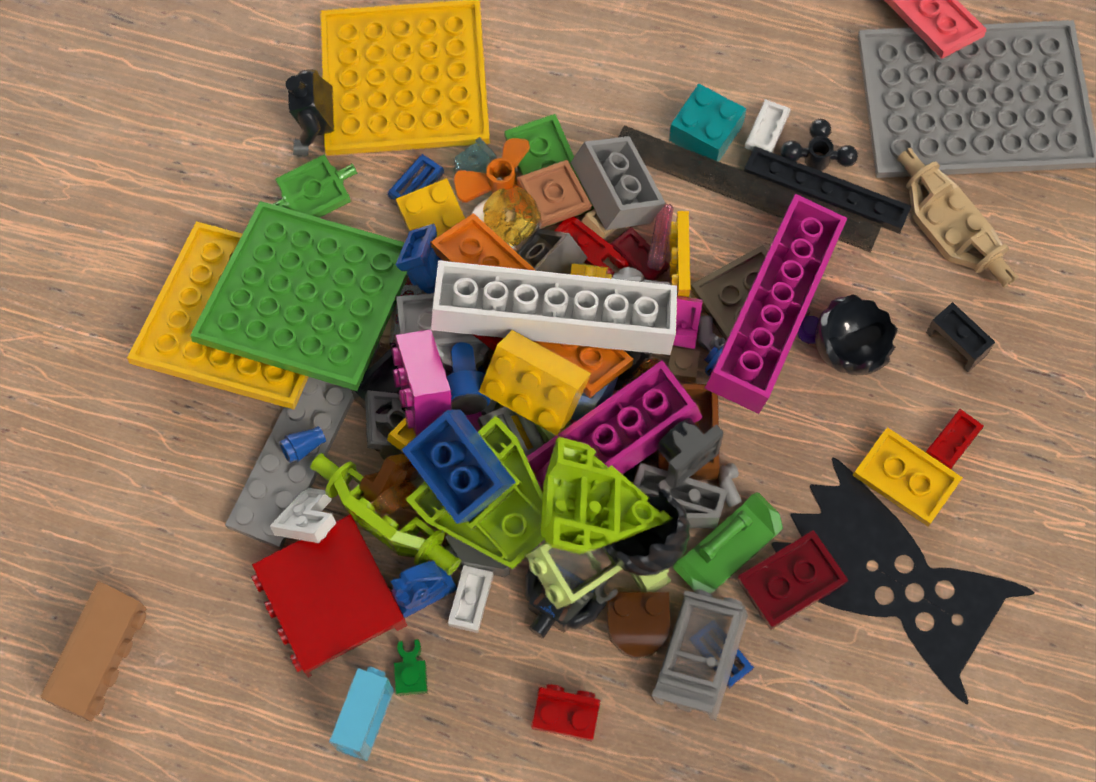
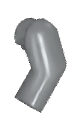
M728 463L726 466L722 465L718 474L719 487L728 490L725 499L728 507L742 502L732 480L739 475V471L734 463Z

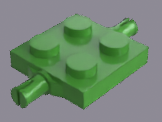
M324 154L276 178L275 180L282 192L283 199L273 203V205L320 218L351 202L350 196L344 188L343 181L358 174L357 170L351 163L338 171L329 163Z

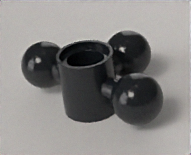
M816 119L811 123L809 132L812 139L809 142L808 148H803L797 141L789 140L780 149L782 157L793 161H798L801 157H805L806 166L819 171L825 170L829 166L830 160H836L843 167H851L858 160V152L851 145H844L838 150H833V143L828 138L831 134V125L825 119ZM814 152H820L824 155L820 156L815 154Z

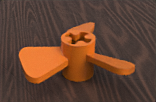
M519 138L507 140L504 143L502 158L492 160L487 166V173L458 171L454 176L458 199L461 202L467 203L491 191L494 196H507L517 215L528 216L532 214L516 183L515 168L530 149L529 141Z

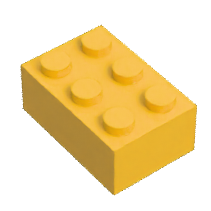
M511 330L497 345L479 392L558 436L571 420L591 373Z

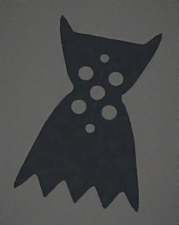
M832 458L840 486L810 485V489L820 506L821 513L791 514L801 537L814 530L848 579L845 585L817 602L839 610L866 616L899 618L907 636L937 677L960 701L969 704L960 678L962 670L1005 599L1035 594L1034 591L1012 581L953 568H930L921 549L900 520L863 482L853 476L854 473L838 459ZM772 542L771 545L775 552H778L791 543ZM907 555L913 560L914 568L911 572L901 573L896 569L895 560L898 556ZM871 560L878 563V569L874 572L867 568V563ZM946 580L952 583L955 589L954 595L949 599L940 598L935 591L938 582ZM916 583L923 588L924 597L921 601L912 602L906 597L905 589L909 584ZM886 586L893 591L894 600L891 604L882 605L876 600L875 592L879 587ZM922 612L931 614L935 620L934 627L929 631L920 630L915 622L918 614ZM955 614L963 617V623L959 626L952 623V616Z

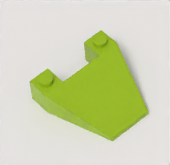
M495 415L478 433L516 482L471 521L459 524L454 521L426 482L420 485L406 501L430 525L514 569L526 557V554L532 552L544 540L541 536L543 492L518 438Z

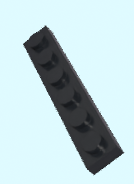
M754 146L743 174L899 234L911 209V205Z

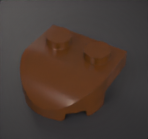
M404 453L386 457L379 472L363 476L359 485L360 490L363 491L360 496L369 502L394 496L407 488L418 477L419 472Z
M618 592L614 598L607 600L608 635L612 644L623 652L624 655L631 658H646L654 655L664 645L670 629L669 592Z

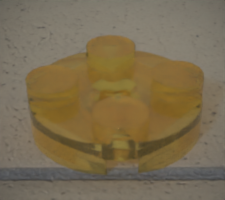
M519 187L507 190L502 188L494 192L487 199L483 207L484 223L507 244L516 246L534 232L541 219V213L538 210L537 202L526 190ZM516 210V217L512 221L506 222V212H514Z

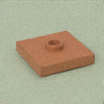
M568 160L517 177L516 183L540 228L591 210L592 204Z

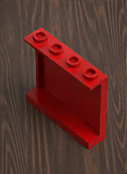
M351 514L336 521V524L327 533L326 537L319 543L299 540L252 564L256 574L252 575L251 578L259 592L264 590L269 599L264 602V605L272 619L277 617L281 624L277 632L283 644L287 645L290 643L294 654L290 655V659L296 671L300 672L303 670L308 678L312 676L310 671L393 628L399 631L407 627V623Z

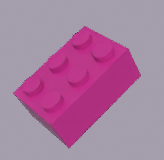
M431 329L396 335V347L392 348L394 365H398V369L393 370L395 386L402 389L399 390L401 407H407V411H405L406 424L408 429L413 428L415 437L445 411L451 410V389Z

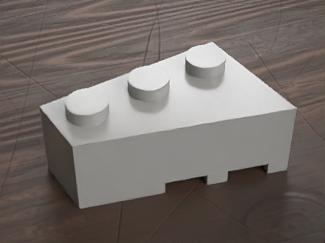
M643 463L640 464L634 485L644 494L658 495V490L664 489L684 507L687 519L690 522V528H717L728 490L688 478L676 489H672L666 482L668 471Z

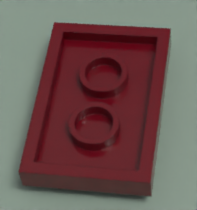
M814 530L737 576V581L770 630L848 582L847 577Z

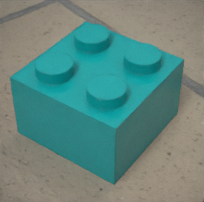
M698 83L671 123L669 141L717 166L743 127L747 108Z

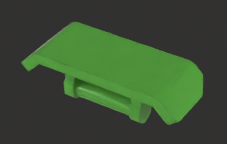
M755 492L699 544L673 565V569L694 591L703 590L712 594L782 531L783 525L780 514L760 493Z

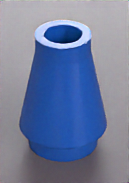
M317 426L313 429L285 435L284 439L279 441V445L289 463L293 461L299 462L320 444L325 443L326 438L321 428Z

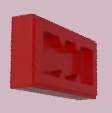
M959 409L926 450V453L951 469L977 437L984 425L962 409Z

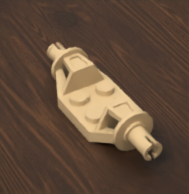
M908 148L907 152L906 150L903 151L897 160L912 176L906 184L910 195L912 219L949 262L972 268L976 273L989 269L1003 288L1013 283L1019 276L1014 273L1003 259L1009 247L1006 244L1002 245L990 223L959 186L939 170L940 165L938 162H932L925 166L913 152L912 148ZM923 184L930 193L925 199L920 190V186ZM975 247L985 257L981 260L967 251Z

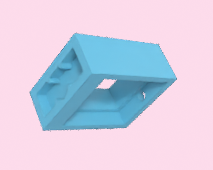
M368 667L367 671L357 669L329 741L338 752L368 761L394 693L389 679L385 677V672L373 667Z

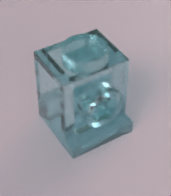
M479 137L475 140V144L454 158V173L456 174L460 170L487 173L488 164L492 160L497 159V156Z

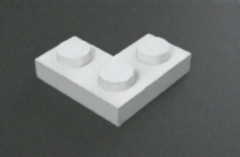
M307 488L270 525L273 534L319 543L336 524L331 513L322 512L332 499L325 494V490Z

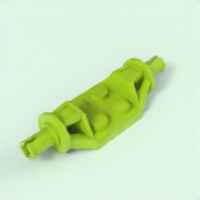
M323 453L317 455L312 461L310 468L328 481L325 494L330 498L336 497L339 494L343 505L348 513L352 515L354 521L399 556L415 557L414 564L416 565L428 562L429 560L435 561L436 565L449 576L459 567L461 559L455 557L441 546L445 533L440 529L434 531L419 518L415 517L402 530H399V525L390 517L385 515L381 518L375 511L376 508L368 500L360 496L363 491L360 490L359 485L363 476L356 471V464L350 461L338 467L325 457ZM353 479L359 485L351 491L348 484ZM421 531L428 539H423L416 535Z

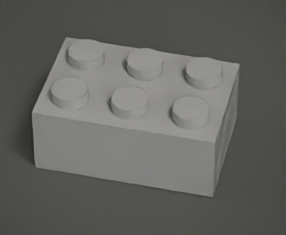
M630 136L585 141L571 161L605 230L650 224L666 204Z

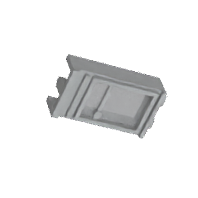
M695 590L694 593L684 592V599L656 687L652 693V697L657 704L663 705L664 701L677 704L678 708L683 711L691 712L692 709L707 713L710 719L717 720L748 617L745 606L740 601L725 597L724 600L712 598V594L703 590Z

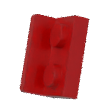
M547 684L546 688L539 687L531 728L533 730L593 742L601 700L595 698V694L588 691L578 690L577 694L564 692V687L554 684Z

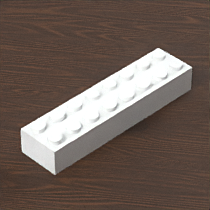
M438 260L431 330L504 338L511 330H514L532 341L670 355L676 336L677 286Z

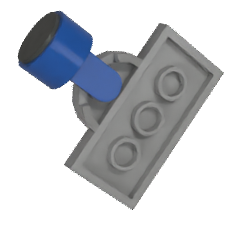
M434 293L396 296L400 334L431 329ZM431 330L443 368L453 372L447 376L451 389V410L461 409L464 415L481 412L489 405L490 398L479 392L485 374L476 371V369L485 363L489 356L490 348L472 334Z

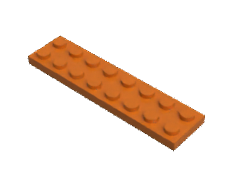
M474 213L430 242L436 255L442 261L537 271ZM534 341L591 373L583 391L589 398L630 368L634 360L624 350Z

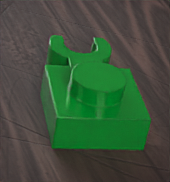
M418 639L414 641L415 648L412 652H405L403 641H398L397 650L403 658V662L394 663L397 696L428 693L426 661H417L422 650Z

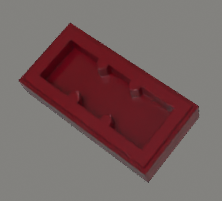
M632 227L610 243L613 249L627 260L630 268L637 269L644 275L645 280L655 281L669 269L670 264Z

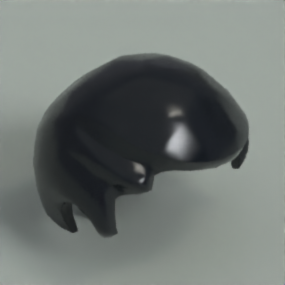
M854 294L838 297L832 300L828 308L820 314L815 330V346L825 363L835 370L848 373L849 375H869L880 370L890 362V355L896 348L893 340L898 328L891 322L889 313L879 309L874 300H864Z
M659 489L658 495H645L649 497L647 502L660 513L664 510L672 517L671 521L604 546L611 559L629 573L640 576L661 573L672 567L681 559L686 551L690 538V522L687 519L686 510L664 489Z

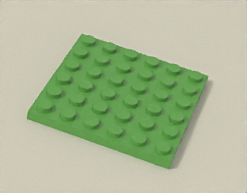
M260 201L190 335L191 340L201 345L357 391L397 303L396 296H400L408 278L407 271H401L395 265L405 242Z

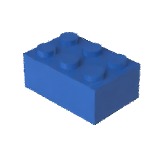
M461 409L445 411L402 449L457 524L471 521L516 483Z

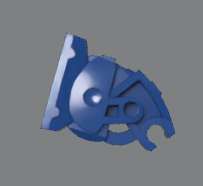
M434 223L409 231L395 264L399 270L407 271L413 286L417 285L420 290L427 294L435 292L438 260L442 261L436 255L430 243L437 237Z
M435 561L413 566L401 572L398 579L391 581L393 585L391 593L404 619L457 591L451 575L449 576L438 567Z

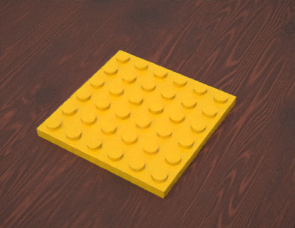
M480 0L321 10L323 79L333 86L334 132L324 134L326 156L490 144Z
M196 221L127 357L129 364L295 410L309 378L308 376L192 342L190 335L243 235L242 233Z

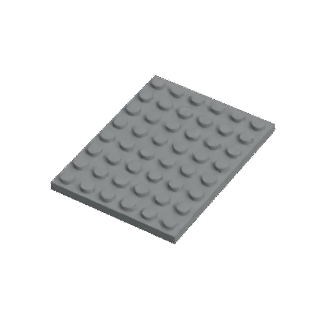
M1074 20L982 24L987 29L983 38L943 59L912 28L859 30L858 43L876 178L911 176L897 160L898 156L905 150L907 152L908 148L913 149V152L925 166L932 162H938L940 165L939 170L945 175L1096 168V135Z

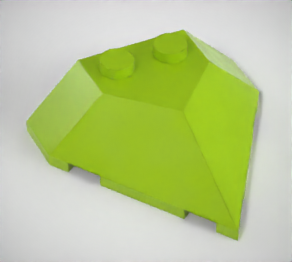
M562 437L557 438L543 486L541 536L550 547L584 554L671 521L672 517L664 510L660 513L647 502L648 496L612 465L608 468L595 456L596 451L588 444Z

